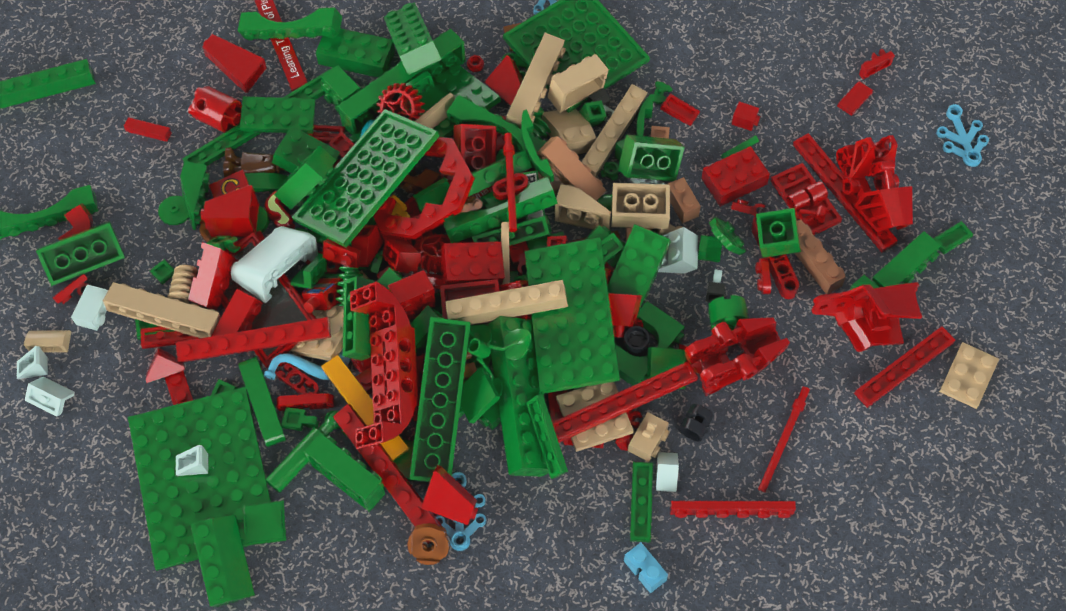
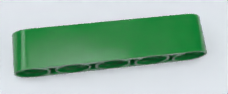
M257 356L238 363L266 446L270 447L286 441Z

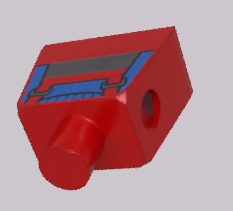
M324 278L320 279L312 289L306 288L302 292L305 302L304 309L312 313L314 310H329L339 302L336 301V298L342 295L338 294L337 290L343 287L337 284L343 281V279Z

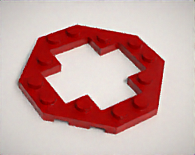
M439 137L424 154L444 158L439 171L444 175L454 176L443 204L426 203L420 218L415 219L391 215L397 201L394 198L388 197L373 215L382 234L417 239L422 236V232L429 228L433 229L445 222V218L462 212L475 178L452 138Z

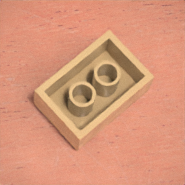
M613 183L611 227L633 228L635 224L643 228L668 229L670 220V185Z

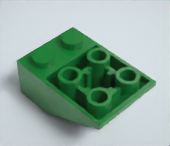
M184 161L180 175L182 196L192 229L196 230L197 224H200L201 208L204 209L205 201L207 200L205 193L210 191V173L207 172V165Z

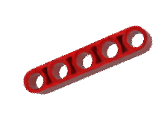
M755 215L751 230L760 249L757 218ZM778 255V258L772 256L764 257L768 258L770 273L780 295L785 299H793L797 294L799 281L787 255Z

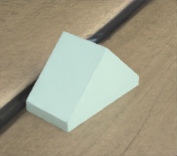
M35 346L17 361V379L48 375V357L39 346Z
M197 445L176 456L177 476L208 474V453L202 445Z
M658 453L656 491H677L678 453Z

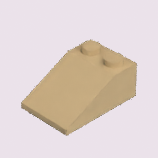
M576 109L569 113L566 110L561 113L558 110L548 111L542 115L543 121L551 131L549 133L550 138L557 136L563 138L567 143V147L576 154L588 153L597 139L591 124Z
M560 184L556 198L558 204L555 205V221L593 230L596 226L600 225L602 227L604 225L610 230L611 212L581 189L572 185Z

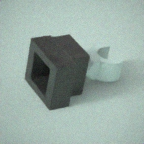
M605 88L589 95L587 103L602 100L606 114L612 116L614 111L608 107L611 99Z
M715 269L713 282L708 283L705 301L711 302L716 298L724 296L725 284L721 283L722 270Z

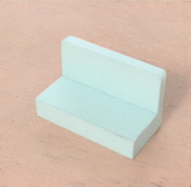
M41 377L28 383L25 401L55 416H59L63 412L65 400L73 397L75 392L46 377Z

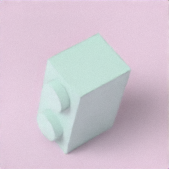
M91 285L86 286L71 316L76 325L97 331L99 326L104 324L107 310L103 299L108 290Z

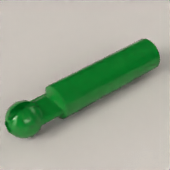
M332 410L328 412L324 423L319 428H313L265 479L274 490L280 493L305 467L308 460L304 450L320 433L326 437L333 430L340 428L333 418L339 411Z

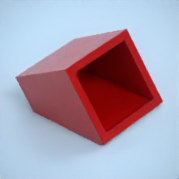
M248 185L205 201L204 209H201V219L204 220L205 228L209 231L211 237H248L251 233L256 234L259 202L253 186Z

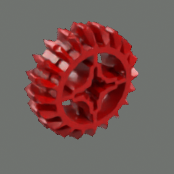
M394 83L393 86L389 85L387 90H383V95L378 97L381 102L376 104L380 107L377 113H382L384 109L392 110L393 113L400 116L409 115L408 119L415 121L421 116L420 113L425 112L424 109H421V106L425 103L420 102L423 96H417L418 90H412V85L406 86V83ZM402 93L398 100H392L394 95Z
M427 234L426 237H421L420 240L416 241L414 248L421 253V263L418 265V267H421V270H427V273L434 272L436 274L441 272L443 274L441 250L444 243H451L448 234Z

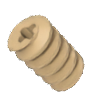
M191 265L176 266L168 298L179 299L184 303L190 304L188 298L193 277H197L196 275L199 270Z

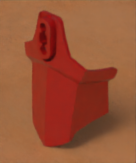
M919 283L899 284L874 289L868 284L846 292L819 295L813 299L814 306L811 311L815 315L835 316L838 326L846 333L857 352L865 351L871 346L900 345L904 343L899 318H922L916 298Z

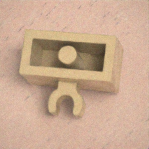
M647 412L629 444L628 452L650 462L652 457L656 458L661 449L659 447L661 440L665 442L670 433L668 430L669 423Z

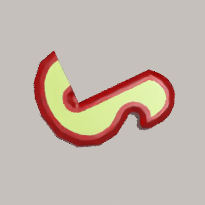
M276 191L273 192L265 202L269 219L274 222L276 228L284 226L294 229L293 219L284 209L286 205L274 195Z

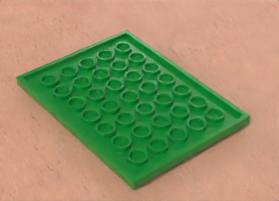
M246 387L128 417L155 570L158 571L198 560L190 524L210 518L236 515L243 547H247L244 544L242 505L271 502L265 480L264 466ZM197 445H202L208 453V474L177 476L176 456Z

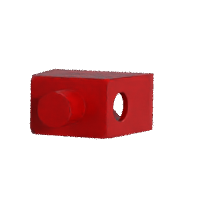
M609 293L614 337H624L625 326H635L642 295Z

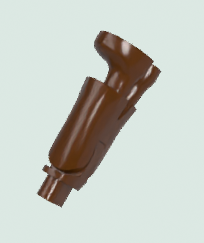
M226 147L224 177L243 170L245 173H280V171L286 170L272 163L274 155L242 152V157H237L231 147Z

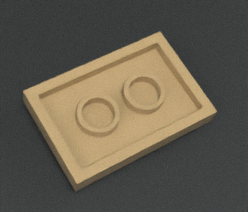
M962 342L939 392L977 409L999 358Z

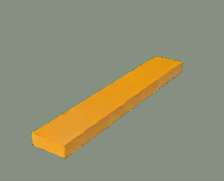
M337 355L321 366L322 370L366 426L374 424L373 400L341 358ZM399 435L392 440L380 443L393 461L409 450Z

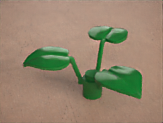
M483 324L470 326L467 350L472 356L477 357L476 360L487 371L501 397L503 391L502 380L494 378L493 373L483 359L490 355L491 349L506 351V357L513 361L523 358L529 349L532 333L526 329L512 330L504 337L505 347H498L490 344L492 341V330L490 327Z

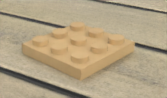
M335 305L329 310H314L312 312L317 319L329 318L331 338L298 343L290 351L296 355L323 360H331L339 355L343 348V306Z
M615 382L586 386L558 395L556 400L564 417L618 393ZM624 413L571 437L575 451L578 452L633 434V428L627 413Z

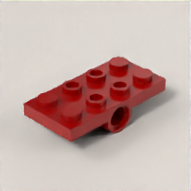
M803 163L771 177V183L789 209L795 208L797 220H802L807 224L813 235L841 223V216L827 198L828 192L825 185L821 181L816 182ZM819 206L827 208V214L823 220H818L810 214L799 213L800 208L816 211Z

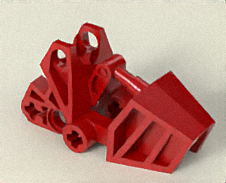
M893 135L883 137L875 143L871 137L856 141L854 145L842 147L836 152L837 163L845 176L843 191L847 195H858L859 200L854 207L876 232H882L892 227L900 230L913 224L912 186L898 187L899 178L894 173L898 144ZM865 176L875 177L874 186L876 191H871Z
M773 317L739 319L734 330H731L726 322L716 325L711 330L712 335L710 337L696 341L686 347L685 357L690 362L695 373L697 372L700 375L703 393L705 396H708L740 379L748 380L756 373L759 374L788 348L790 341L788 338L780 339L776 331V321ZM737 343L743 353L730 361L723 348Z

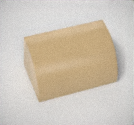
M29 331L25 337L24 346L28 351L35 346H39L43 352H68L71 331Z

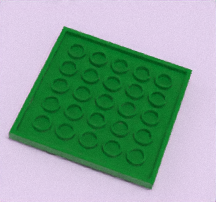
M559 0L503 34L505 42L528 68L545 33L565 40L563 46L566 48L564 56L558 59L560 62L556 72L553 71L552 75L558 72L562 73L569 66L580 63L585 57L597 54L609 70L605 79V90L650 60L647 53L599 0ZM588 98L566 109V112L573 111L587 102Z

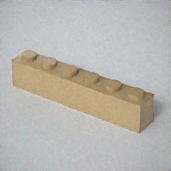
M547 33L544 34L507 113V122L515 123L522 129L523 110L526 109L532 123L534 122L535 116L533 114L534 112L538 113L541 106L539 101L541 98H545L548 90L546 86L551 84L553 71L556 72L560 62L558 59L564 56L566 50L563 47L565 40Z
M633 84L581 162L591 169V174L595 178L614 151L616 142L621 140L646 99L648 92Z
M563 280L446 301L448 319L471 322L470 325L493 321L499 316L516 317L568 307Z
M113 282L103 299L106 310L198 338L211 337L221 319L220 313L214 309H205L196 304H187L179 299H170L158 293H149L141 288L135 289L124 283L118 284Z

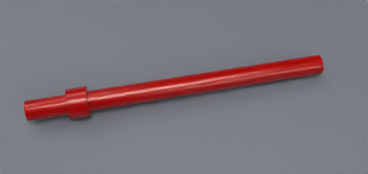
M505 133L503 154L506 156L509 231L516 232L517 219L513 165L515 149L514 145H512V134Z
M803 386L798 398L794 400L793 410L759 485V491L765 493L798 416L805 408V400L810 391L808 387Z

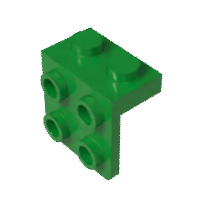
M428 71L406 83V86H413L412 90H418L417 96H423L420 102L425 103L421 106V109H424L425 112L445 97L435 88L432 76Z

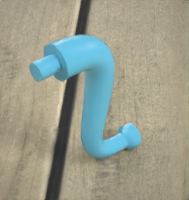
M342 348L338 356L348 366L350 358L343 357ZM289 353L277 355L263 375L268 379L275 380V371L278 365L286 362L316 378L330 380L320 365Z

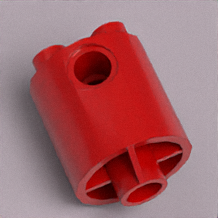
M210 86L198 87L196 89L195 98L188 108V113L193 118L223 133L240 123L242 104L239 100Z

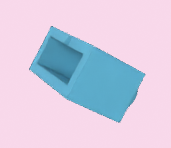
M642 542L625 554L624 562L635 575L639 573L638 579L650 593L667 581L668 574Z

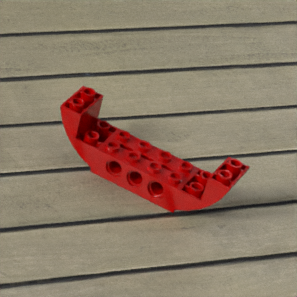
M378 282L350 292L351 311L369 314L374 424L355 429L356 450L384 443L397 437L408 426L415 407L419 406L415 328L411 327L408 316L397 298Z

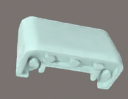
M284 226L275 228L269 236L232 265V280L266 303L272 298V295L269 293L272 286L274 288L278 286L277 279L299 260L303 262L309 260L312 262L318 255L316 238L308 232Z

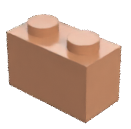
M683 177L668 183L667 185H670V203L681 222L685 223L699 217L701 206L685 178Z

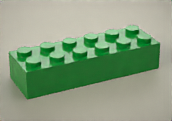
M415 2L407 3L401 9L390 11L384 16L392 40L408 75L441 60Z

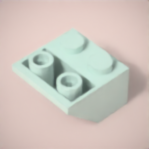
M685 227L662 235L669 238L671 243L658 272L685 274L698 268V235Z

